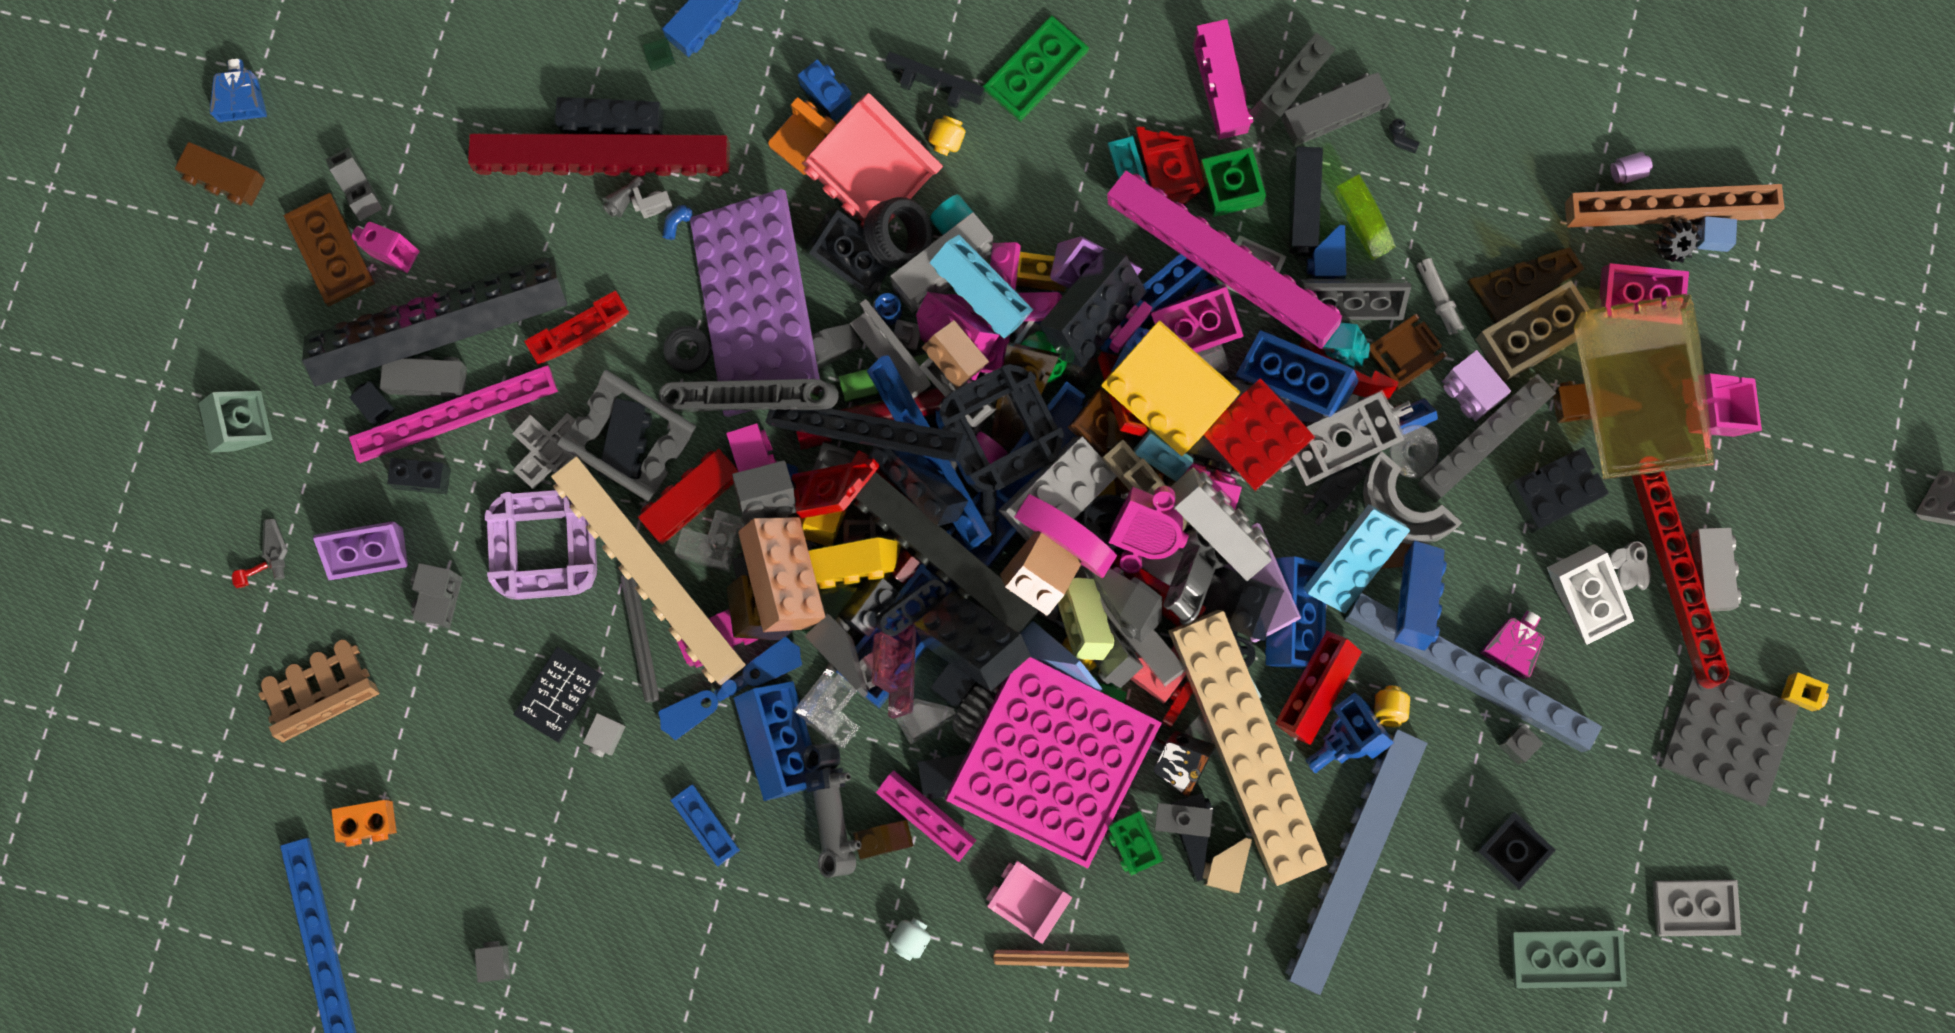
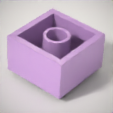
M1477 350L1454 367L1442 381L1447 394L1452 398L1455 397L1461 404L1462 412L1468 418H1473L1475 422L1498 405L1511 392Z

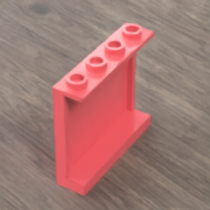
M869 93L862 96L801 163L806 167L804 172L811 179H818L824 185L823 190L831 198L837 197L843 203L841 207L851 217L855 215L862 222L860 226L863 229L867 214L876 204L895 197L911 199L932 175L937 174L943 167ZM891 214V216H890V218H889V222H890L896 215Z

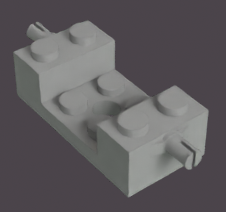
M1380 390L1334 413L1331 417H1325L1311 425H1307L1306 427L1315 436V439L1288 462V465L1280 470L1283 473L1297 466L1306 486L1404 441L1406 437L1400 427L1399 417L1413 412V408L1411 406L1402 411V409L1411 405L1409 401L1394 408L1388 402L1383 390ZM1341 431H1346L1351 435V443L1347 446H1341L1336 441V436Z

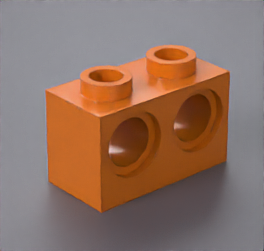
M381 800L331 809L335 841L345 842V847L362 844L361 839L372 838V842L388 840L389 834L397 833L392 801ZM380 814L383 818V824L380 828L376 829L373 826V819L376 815ZM353 819L356 822V829L353 833L349 834L346 825L349 820Z

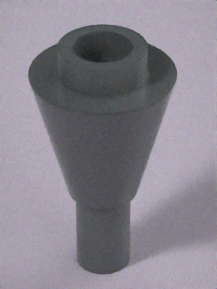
M636 176L627 186L604 197L602 201L605 212L611 217H622L631 201V197L634 196L633 187L638 186L639 189L644 184L643 180Z

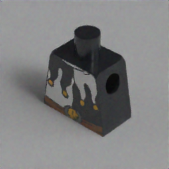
M1174 731L1167 743L1154 737L1148 751L1159 757L1154 767V772L1182 794L1189 797L1196 787L1216 746L1187 734Z

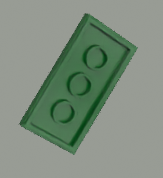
M1051 15L983 85L985 92L1021 122L1089 51V47Z

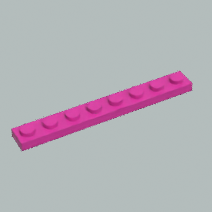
M547 365L353 435L349 439L357 462L362 463L556 393L558 389L551 369Z

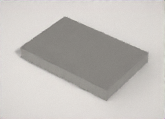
M1737 880L1653 881L1656 936L1741 935Z

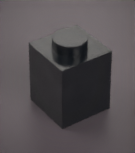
M370 381L357 386L353 391L354 394L349 397L374 426H377L396 410L381 391Z

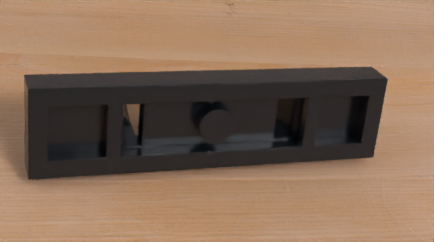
M889 51L885 60L886 68L888 71L902 75L900 79L901 88L910 91L915 80L949 93L947 105L957 109L961 98L978 105L982 104L985 97V87Z

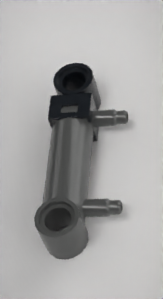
M835 744L808 745L803 751L802 758L805 768L810 771V773L805 774L807 793L813 792L822 850L818 858L819 871L827 878L850 875L856 868V857L853 851L860 849L861 843L858 840H847L840 788L845 787V782L851 779V775L848 772L844 773L843 768H837L840 763V751Z

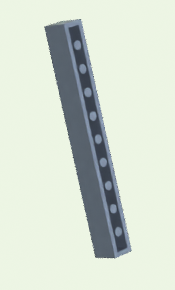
M1362 593L1354 601L1344 620L1580 752L1591 749L1602 728L1601 725L1438 636L1435 642H1431L1425 651L1394 642L1397 612Z
M1398 729L1393 731L1392 735L1389 734L1394 744L1384 751L1381 759H1376L1372 767L1371 773L1374 774L1371 784L1366 783L1360 796L1364 799L1360 809L1356 807L1352 813L1350 822L1353 823L1350 833L1345 832L1340 841L1339 847L1342 848L1339 858L1334 857L1328 870V872L1332 873L1328 884L1324 882L1317 896L1321 898L1317 909L1314 907L1311 909L1307 918V923H1310L1306 934L1301 933L1296 944V948L1299 949L1295 959L1291 958L1285 970V973L1288 974L1287 981L1318 995L1322 992L1427 746L1426 742Z

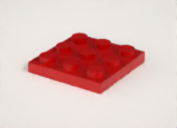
M1261 378L1235 400L1203 434L1209 443L1254 491L1259 489L1315 439V436Z

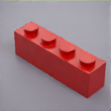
M720 449L715 452L713 450L708 452L701 459L702 463L698 467L688 469L681 476L682 480L678 484L668 486L661 493L662 497L658 501L648 503L640 511L639 520L661 545L667 542L734 484L732 474L739 471Z
M1326 631L1275 724L1289 736L1311 745L1362 651L1347 638Z

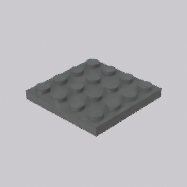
M1693 669L1659 767L1765 807L1799 705L1729 678L1712 689L1704 688L1698 683ZM1708 671L1710 678L1717 680V674Z

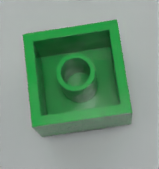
M1252 147L1202 159L1200 169L1212 217L1263 205L1266 194Z

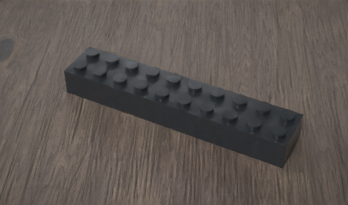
M541 257L531 264L525 266L516 265L506 272L500 274L492 273L475 282L467 281L454 289H442L435 292L432 296L423 299L421 297L414 298L407 304L398 307L395 305L389 306L382 312L373 315L364 314L357 320L348 323L339 322L332 328L323 331H312L304 337L302 361L314 386H320L567 306L565 282L555 257Z

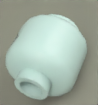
M915 918L911 922L902 920L890 939V943L894 946L892 951L911 961L912 957L919 958L931 938L930 934L925 931L927 925Z

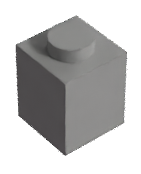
M596 714L583 743L589 745L588 751L603 758L606 753L612 756L626 726Z

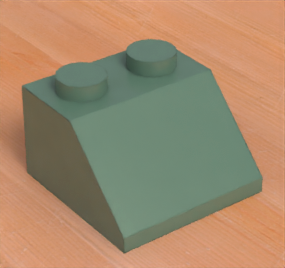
M261 391L212 392L199 402L210 453L237 451L273 440Z

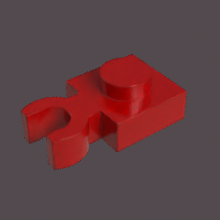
M1186 682L1183 687L1178 685L1170 697L1174 702L1162 720V723L1170 728L1193 693L1189 682Z

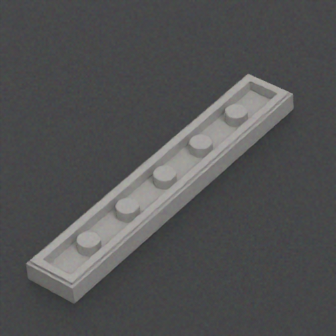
M1080 566L1075 578L1090 579L1083 567ZM1100 596L1107 618L1140 658H1142L1164 687L1185 672L1184 665L1154 629L1141 643L1135 638L1127 637Z

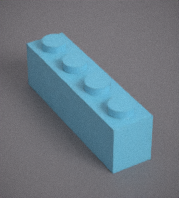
M960 235L947 241L930 261L937 274L945 278L953 286L955 292L962 296L972 306L973 310L991 325L993 331L1000 334L1003 338L1013 333L1033 311Z

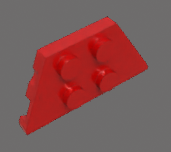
M1136 127V134L1150 187L1161 189L1172 202H1179L1185 205L1205 187L1193 139L1182 135L1173 136L1171 133L1163 131L1157 133L1144 130L1145 127Z
M873 458L793 474L792 481L796 484V489L794 490L796 512L801 518L844 511L876 472L879 464Z

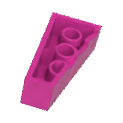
M1228 20L1199 25L1196 29L1193 48L1217 138L1220 140L1246 134L1249 131L1250 124L1253 123V117L1249 114L1251 109L1246 106V90L1241 83L1240 68L1236 61Z

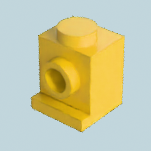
M1797 672L1788 675L1781 699L1797 704L1812 712L1817 711L1827 703L1829 694L1826 691L1829 684ZM1803 690L1807 692V698L1802 697Z

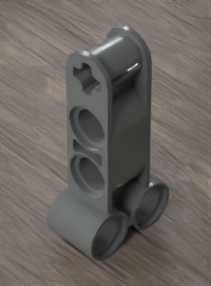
M1195 528L1186 531L1189 534L1186 545L1183 549L1178 548L1182 556L1163 604L1166 609H1171L1180 618L1179 621L1183 625L1192 622L1199 614L1214 571L1228 564L1225 558Z

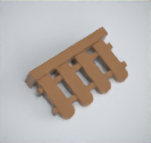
M340 640L334 646L335 656L328 659L323 653L316 652L310 657L311 668L304 671L299 665L292 664L287 667L285 672L287 680L279 683L272 676L265 677L262 680L261 687L263 692L259 693V697L262 701L267 700L272 712L268 719L271 724H274L269 727L274 738L285 742L380 694L376 684L367 678L370 676L368 670H362L356 657V654L360 653L356 645L352 647L346 640ZM340 663L345 675V679L337 682L332 670V666ZM314 675L321 688V691L313 694L307 680ZM290 687L297 702L291 706L288 705L283 693L284 690Z

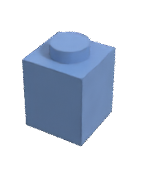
M1705 216L1696 224V227L1699 229L1697 234L1702 238L1697 242L1699 249L1728 252L1736 245L1737 219Z

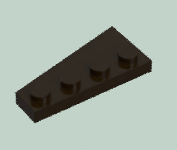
M1569 247L1540 256L1535 260L1518 263L1513 267L1469 279L1467 284L1496 324L1582 272L1584 267Z
M1009 342L1003 366L1012 364L1020 366L1028 372L1031 371L1036 377L1034 382L1040 394H1042L1061 354ZM1007 394L997 399L991 438L1000 446L1013 449L1019 442L1025 426Z

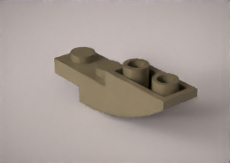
M1124 440L1102 458L1129 491L1132 487L1154 495V491L1158 487L1166 486L1145 459H1140ZM1183 517V530H1185L1190 523Z

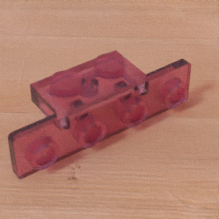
M914 623L892 637L883 632L874 634L872 683L889 693L888 717L891 719L913 712L916 628Z

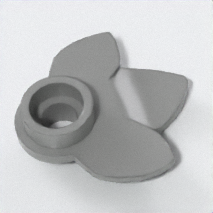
M1630 542L1624 548L1614 550L1610 556L1613 568L1618 569V581L1622 590H1629L1636 585L1641 590H1645L1649 585L1651 570L1647 563L1648 552L1645 545L1641 542Z

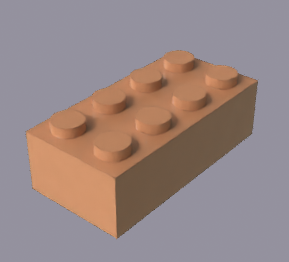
M800 517L755 518L739 530L738 533L763 632L807 630L823 620L825 614Z

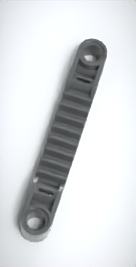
M819 379L671 382L662 386L659 391L660 403L678 412L738 411L748 409L821 410L832 408L838 401L839 396L838 390L834 385ZM821 389H824V395L819 400L818 393ZM678 393V399L674 402L675 395Z

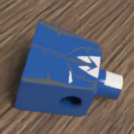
M228 60V72L214 75L210 114L218 122L267 117L257 77L250 70H244L242 60Z

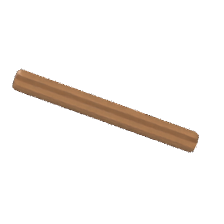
M995 950L993 962L996 965L1127 968L1129 966V954L1117 952Z

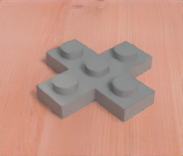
M568 413L550 431L546 430L537 420L529 415L512 433L530 450L529 454L513 471L533 489L551 471L556 473L576 457L557 445L561 437L567 434L575 422V419Z

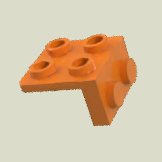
M797 97L791 104L792 116L769 140V147L800 173L807 175L804 172L806 167L801 163L836 126V123L828 116L823 118L819 115L817 108L807 100L803 102Z

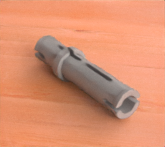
M1428 258L1422 261L1423 264L1419 262L1416 267L1419 269L1437 307L1435 309L1436 314L1441 316L1448 334L1452 335L1457 333L1458 329L1459 331L1463 330L1464 326L1455 310L1456 304L1450 300L1432 262V258Z

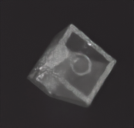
M909 698L902 700L895 705L896 710L892 712L910 744L915 743L952 721L956 715V712L951 707L916 698L912 701Z

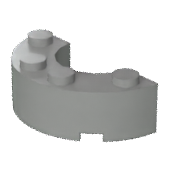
M1382 451L1370 465L1363 486L1365 506L1367 507L1370 504L1405 524L1410 531L1401 542L1412 544L1415 540L1424 544L1433 543L1446 537L1462 524L1443 505L1434 511L1426 513L1414 512L1405 507L1399 500L1395 489L1396 478L1401 468Z

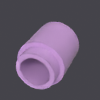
M1643 152L1619 158L1610 166L1612 177L1616 183L1622 182L1623 184L1648 177L1650 170H1652V161Z

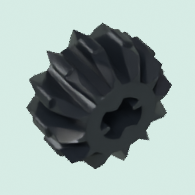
M1671 218L1670 223H1662L1663 230L1656 231L1659 236L1654 241L1655 246L1658 247L1656 252L1664 257L1665 260L1673 263L1675 261L1683 263L1685 257L1692 258V251L1699 249L1696 242L1702 239L1697 234L1699 229L1690 223L1689 220L1682 218L1680 220Z

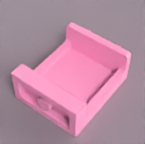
M1019 861L1015 865L1009 863L1001 875L1005 881L1000 888L994 886L986 898L990 902L987 907L1043 944L1072 897Z

